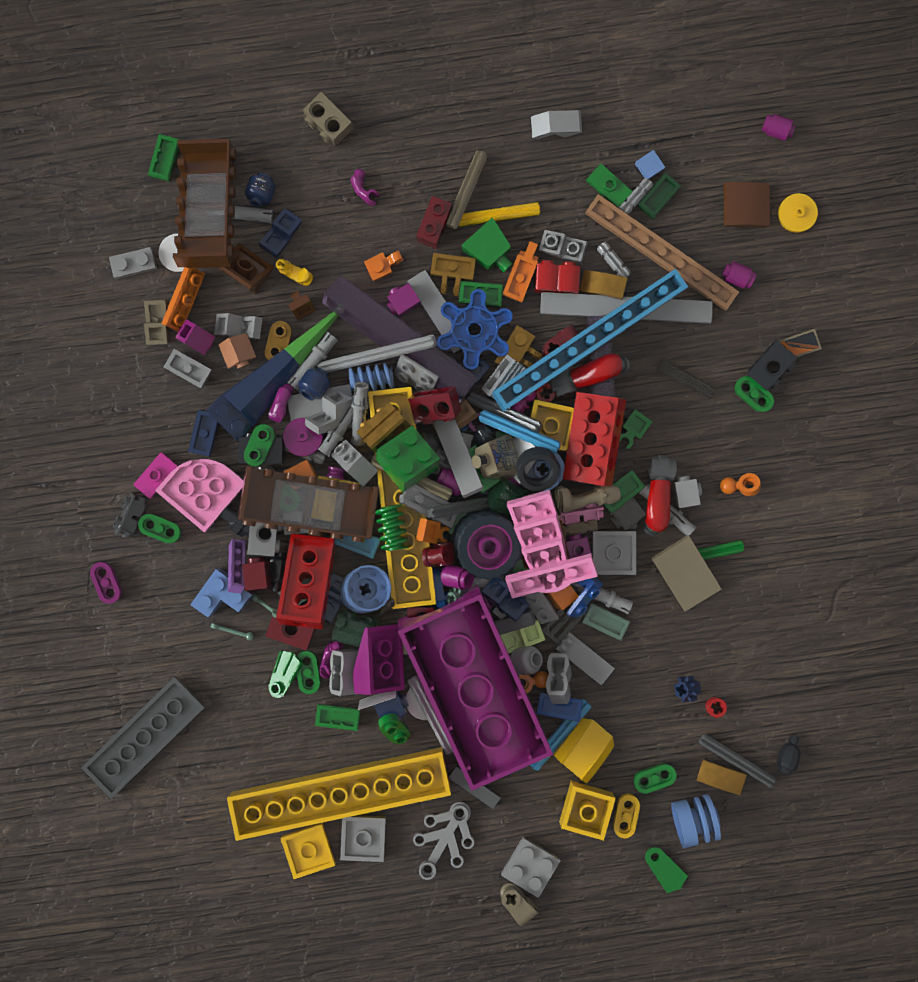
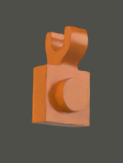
M398 250L388 257H385L382 252L364 261L373 282H376L392 274L393 272L390 267L404 260Z

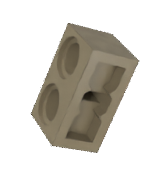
M322 92L303 109L306 117L304 119L305 122L312 129L316 127L321 132L319 135L327 144L331 142L336 147L353 130L352 122ZM323 110L324 114L321 117L314 116L315 112ZM332 125L340 126L336 132L329 131V128Z

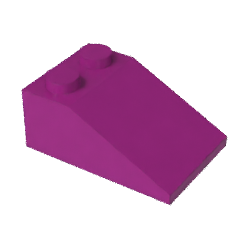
M398 624L364 629L353 669L355 694L374 695L404 690L403 647L398 633Z

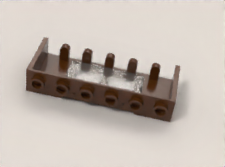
M230 139L178 140L177 144L181 151V158L177 159V164L181 174L176 179L180 197H176L179 216H175L178 236H174L177 253H173V259L177 267H231V257H234V246L231 244V238L235 236L234 225L231 224L232 218H235V207L232 205V199H235L236 191L235 186L232 184L233 180L236 179V169L233 166L234 161L237 159L236 148L232 147Z
M247 466L237 520H243L242 525L256 526V522L265 524L264 528L278 530V526L287 527L286 531L300 533V529L309 530L308 534L321 536L322 532L330 533V538L342 540L343 536H350L352 541L365 543V539H371L379 487L362 486L356 483L349 484L337 480H324L313 476L306 477L294 473H281L274 470H262Z

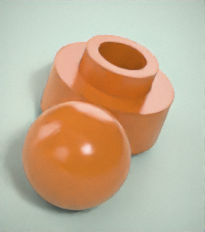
M747 473L742 475L739 481L731 477L724 478L720 483V489L725 494H733L736 490H740L745 496H754L760 491L761 483L757 475ZM748 485H753L752 488H746Z
M545 671L537 672L534 677L519 675L520 679L525 680L523 685L527 693L531 691L533 685H536L538 688H546V681L549 676Z

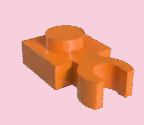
M420 518L416 540L437 544V542L446 543L447 539L443 538V532L449 531L450 528L441 526V522Z

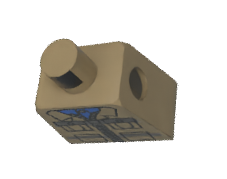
M504 435L475 448L476 455L472 457V465L474 468H480L484 478L510 479L517 475L516 463L519 457L512 435Z

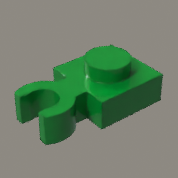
M636 409L633 410L622 426L626 432L620 435V441L622 438L628 440V445L625 449L632 447L634 437L640 440L652 423L650 419Z

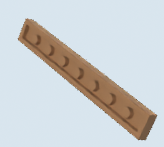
M599 194L585 212L587 216L668 272L677 269L687 285L710 301H713L726 311L738 295L739 291Z

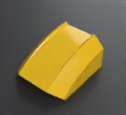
M582 718L554 751L553 755L577 777L588 783L614 747L613 736L594 720Z

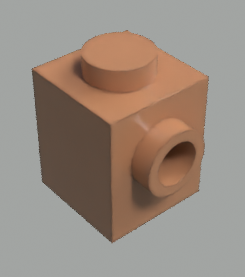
M247 333L229 337L219 344L228 369L237 367V369L245 368L250 365L249 362L256 358Z

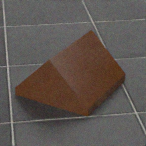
M240 243L234 247L231 267H218L222 272L255 295L274 269L273 266Z

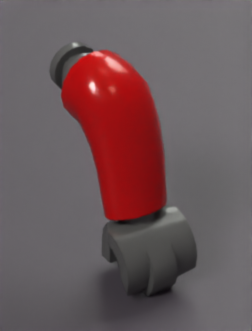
M616 353L605 354L574 369H567L551 380V390L555 392L558 398L565 394L573 393L578 388L606 381L618 376L620 372H627L630 365L629 360L626 357H620Z
M667 455L653 457L652 467L648 468L649 477L653 481L650 483L644 531L650 536H655L658 532L666 530L670 522V481L675 478L677 465L676 461L668 458Z

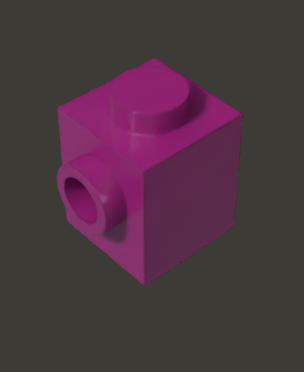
M409 283L403 287L397 286L389 292L390 295L387 296L389 301L386 304L393 315L397 313L399 318L421 305L420 299Z
M186 319L175 338L205 355L212 347L215 336Z
M581 534L568 537L569 541H566L570 559L591 553L587 537H581Z

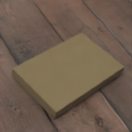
M689 535L651 557L684 612L721 590V587Z

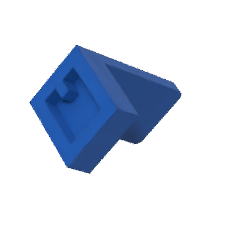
M594 577L577 582L585 589L568 610L567 614L570 617L582 616L586 612L589 602L599 595L600 588L603 585L599 579Z

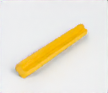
M536 202L463 213L458 226L486 223L491 218L495 221L539 215L540 205Z

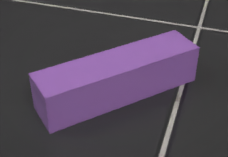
M232 539L229 544L228 592L241 594L245 587L242 564H245L244 540Z

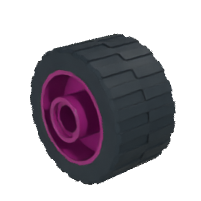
M490 509L467 513L455 525L451 536L454 543L455 557L467 572L480 579L491 580L492 578L496 579L504 574L506 575L515 567L516 562L520 558L522 547L514 530V525L503 515Z

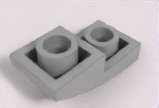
M544 230L539 251L582 264L588 243L587 241L566 237L562 233Z

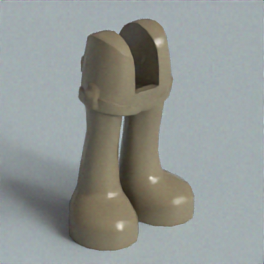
M562 485L555 487L556 504L561 513L571 512L594 503L599 506L613 504L621 496L619 488L614 485L596 486L593 490L576 495H571L570 490Z

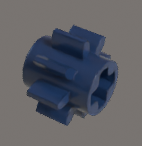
M693 675L679 677V683L674 685L676 696L681 698L683 703L697 701L696 695L702 693L700 682L694 680Z

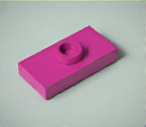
M160 452L133 485L149 499H152L157 493L155 490L178 465L163 452Z

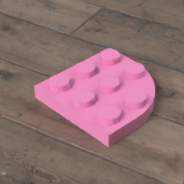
M198 459L187 461L176 467L155 491L203 532H207L220 517L223 510L242 491L244 480L220 462Z

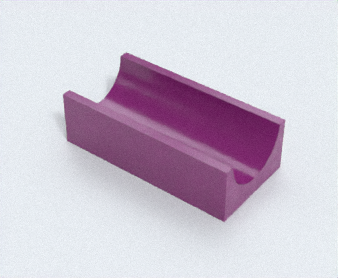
M478 584L470 587L469 591L459 599L438 610L418 617L408 618L405 616L398 619V633L471 791L553 755L546 734Z

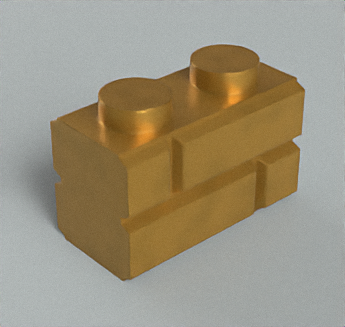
M389 402L387 405L380 406L370 420L362 422L360 429L356 432L377 454V449L408 429L410 425Z

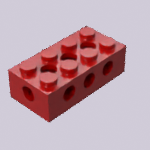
M581 392L576 393L563 479L600 486H610L613 484L626 399ZM599 413L600 420L597 422L596 415ZM594 435L597 437L595 444L592 441ZM591 456L593 458L592 465L589 464V458Z
M291 533L276 616L279 624L323 629L336 553L334 538ZM309 558H315L312 563H306ZM305 579H312L310 583L302 584ZM301 600H308L307 604L303 606L298 605Z

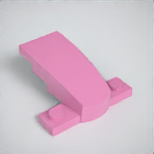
M550 490L507 501V507L514 523V530L522 547V554L529 566V570L506 576L505 580L512 598L536 592H557L566 588L571 583L598 577L591 553L568 559L560 521Z

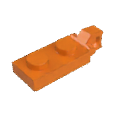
M529 242L526 252L520 251L517 255L502 296L521 303L523 302L538 264L539 257L534 256L538 244Z

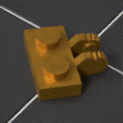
M433 253L430 275L442 277L440 293L445 294L447 292V278L456 279L453 288L454 296H459L460 281H473L476 258Z
M517 325L506 342L509 346L507 354L526 368L533 365V363L523 359L526 352L535 359L541 360L543 357L541 353L529 347L535 336ZM498 356L494 363L500 365L505 356Z

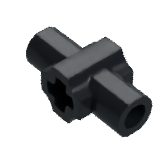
M228 505L220 517L229 523L228 528L242 538L245 535L249 537L250 526L242 525L243 520H237L239 511L237 512ZM262 529L259 530V533H258L259 537H260V535H261L262 532H263Z

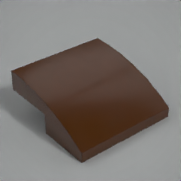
M724 183V226L737 228L746 226L769 227L770 183Z

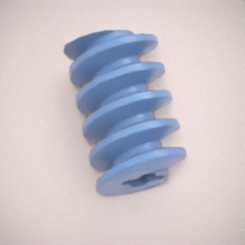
M383 363L382 370L375 364L374 371H371L369 365H366L365 372L358 366L357 373H354L353 369L349 368L351 391L355 389L354 385L357 382L367 383L369 388L370 386L372 387L373 391H377L378 385H380L382 390H386L387 384L390 389L395 387L392 364L391 368H388L387 364Z

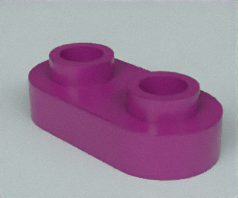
M107 562L94 564L90 570V576L100 600L106 604L117 602L122 596V589L113 567ZM101 569L106 570L104 577L100 574ZM110 588L114 590L113 596H110L108 593Z

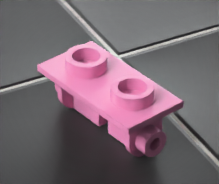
M594 503L571 512H559L560 520H562V524L565 523V526L580 522L581 515H583L584 522L593 519L598 521L600 518H603L604 508L603 505L599 506Z

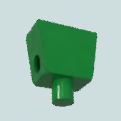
M493 218L462 244V251L469 257L476 258V262L488 271L497 265L505 273L513 265L506 257L511 251V246Z

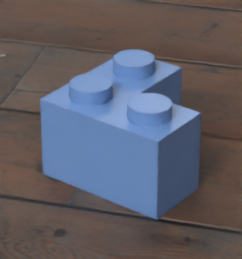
M219 568L215 569L190 605L207 617L213 616L223 602L237 612L244 610L255 592L252 590L245 591V587L241 594L228 592V573Z

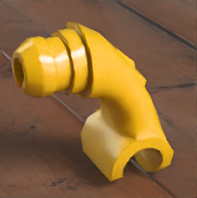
M277 260L276 267L281 274L303 286L311 284L313 275L307 269L297 267L288 260Z

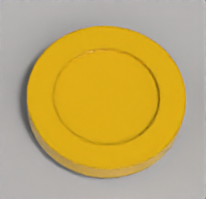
M800 193L792 194L785 198L778 210V218L781 225L793 233H801L811 228L818 216V209L813 199Z

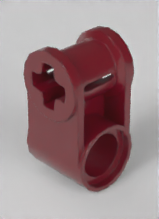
M572 324L545 343L542 348L543 357L549 354L548 349L550 347H556L557 349L578 335Z
M437 543L433 546L425 547L422 551L424 565L432 567L435 565L456 564L454 543Z

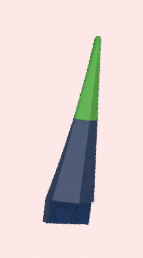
M345 305L339 306L282 351L221 394L206 411L238 441L239 437H242L256 424L275 399L278 389L289 381L312 351V348L316 346L345 308Z

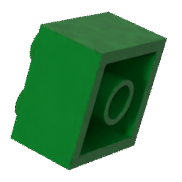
M413 425L377 449L376 461L402 493L437 470L440 461L438 455Z

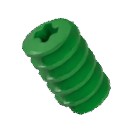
M402 504L381 507L375 511V514L382 516L376 520L377 523L384 525L378 529V532L385 533V535L379 538L380 541L386 542V544L381 546L382 550L393 551L409 548L402 545L408 541V538L401 537L406 532V529L399 527L405 523V520L398 519V517L404 514L403 511L397 510Z

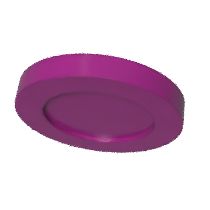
M297 418L291 421L286 426L283 434L286 448L292 454L300 457L314 454L321 446L323 439L322 434L318 435L305 426V418Z

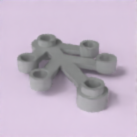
M461 801L455 802L451 805L449 811L425 815L424 824L429 828L434 827L439 822L448 820L450 822L446 828L428 833L416 832L414 834L413 842L419 847L427 842L439 839L429 859L423 861L419 866L421 878L425 880L434 878L436 875V863L447 843L451 853V865L454 868H460L463 865L464 858L459 853L454 831L459 825L463 848L471 849L474 846V838L470 835L467 824L471 812L466 803ZM462 809L464 811L463 815H457L456 810ZM433 817L435 821L430 824L426 819ZM422 836L424 840L417 842L416 837ZM469 838L471 839L472 843L470 845H466L464 843V840ZM456 857L461 859V862L458 864L453 862V859ZM426 865L431 866L432 870L426 872L424 870V867Z

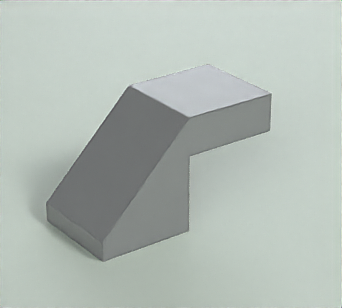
M579 110L547 111L531 116L532 138L540 139L554 134L565 138L582 133L581 111Z
M230 313L217 314L214 335L232 337L247 333L249 339H260L262 318L257 316L242 317Z
M340 390L322 396V412L305 418V426L318 435L336 428L351 406L353 398Z

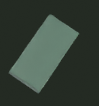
M590 603L582 623L621 641L630 621Z

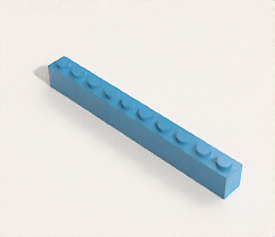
M674 269L494 390L491 395L501 410L505 412L683 292L688 287L677 269Z

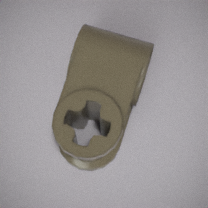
M508 882L501 887L502 904L521 927L539 913L535 904L526 897L516 884Z

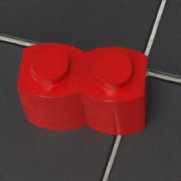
M541 261V264L536 266L535 293L578 294L580 266H575L574 262H563L562 265H555L554 261Z

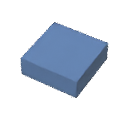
M654 150L635 162L643 177L651 179L665 169V166Z

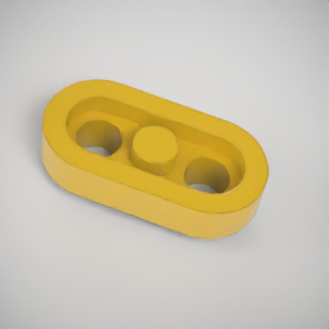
M625 793L617 801L613 829L617 836L621 838L631 837L636 829L640 803L633 794ZM626 801L632 802L630 807H625L624 803ZM626 822L627 827L620 828V824Z

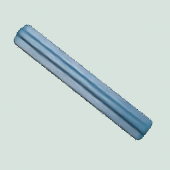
M483 410L479 416L480 422L535 446L549 449L554 454L560 449L559 441L487 410Z
M581 699L584 701L581 719L591 709V705L584 699ZM564 720L548 738L552 753H554L579 722ZM549 757L530 766L538 771Z

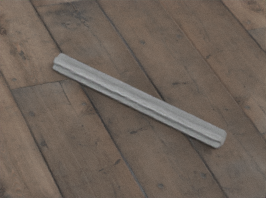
M428 335L322 361L318 364V368L329 373L433 348L437 345L434 335Z

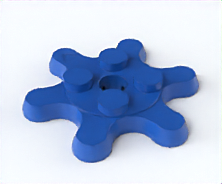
M481 289L472 291L470 304L466 308H458L451 302H446L441 306V314L450 320L451 330L439 336L437 345L441 350H449L452 347L461 348L464 352L463 364L470 370L477 368L479 356L485 350H490L500 357L505 356L509 351L508 344L500 339L498 330L502 325L511 322L512 312L507 308H502L496 312L489 311L485 306L486 294ZM472 324L479 325L481 328L480 334L471 335L468 331L469 326Z

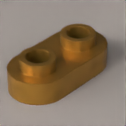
M277 321L270 328L265 348L267 360L273 357L272 351L274 349H278L280 352L290 345L292 329L284 321ZM279 328L284 329V333L282 335H277V330Z

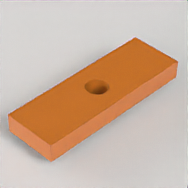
M184 267L161 324L179 332L194 304L205 276L204 272L196 268Z

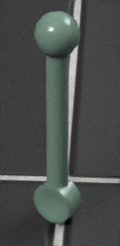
M254 594L252 600L259 602L272 612V616L276 618L278 609H274L264 602L259 594Z
M211 623L210 627L213 629L243 636L249 641L254 639L252 632L244 633Z

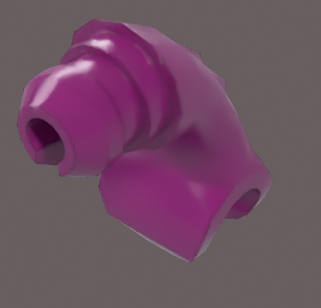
M362 169L355 170L354 175L350 178L355 193L369 206H375L376 202L370 200V197H379L378 192L374 189L366 191L363 188L365 172Z
M285 384L278 389L269 411V418L275 422L280 423L288 414L286 405L293 392V387L290 384Z
M341 641L329 642L326 646L319 668L321 677L330 678L332 673L330 666L331 653L333 650L343 649Z

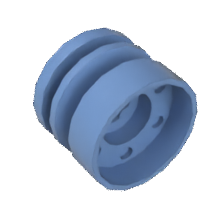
M372 565L360 566L344 577L340 586V596L344 605L351 611L361 614L375 611L384 606L391 593V583L387 574L379 567ZM365 586L367 593L361 595L362 591L359 588Z
M708 794L702 795V804L698 797H694V808H690L686 799L671 803L675 827L684 849L697 846L699 844V834H701L705 843H710V834L714 841L721 840L719 815Z

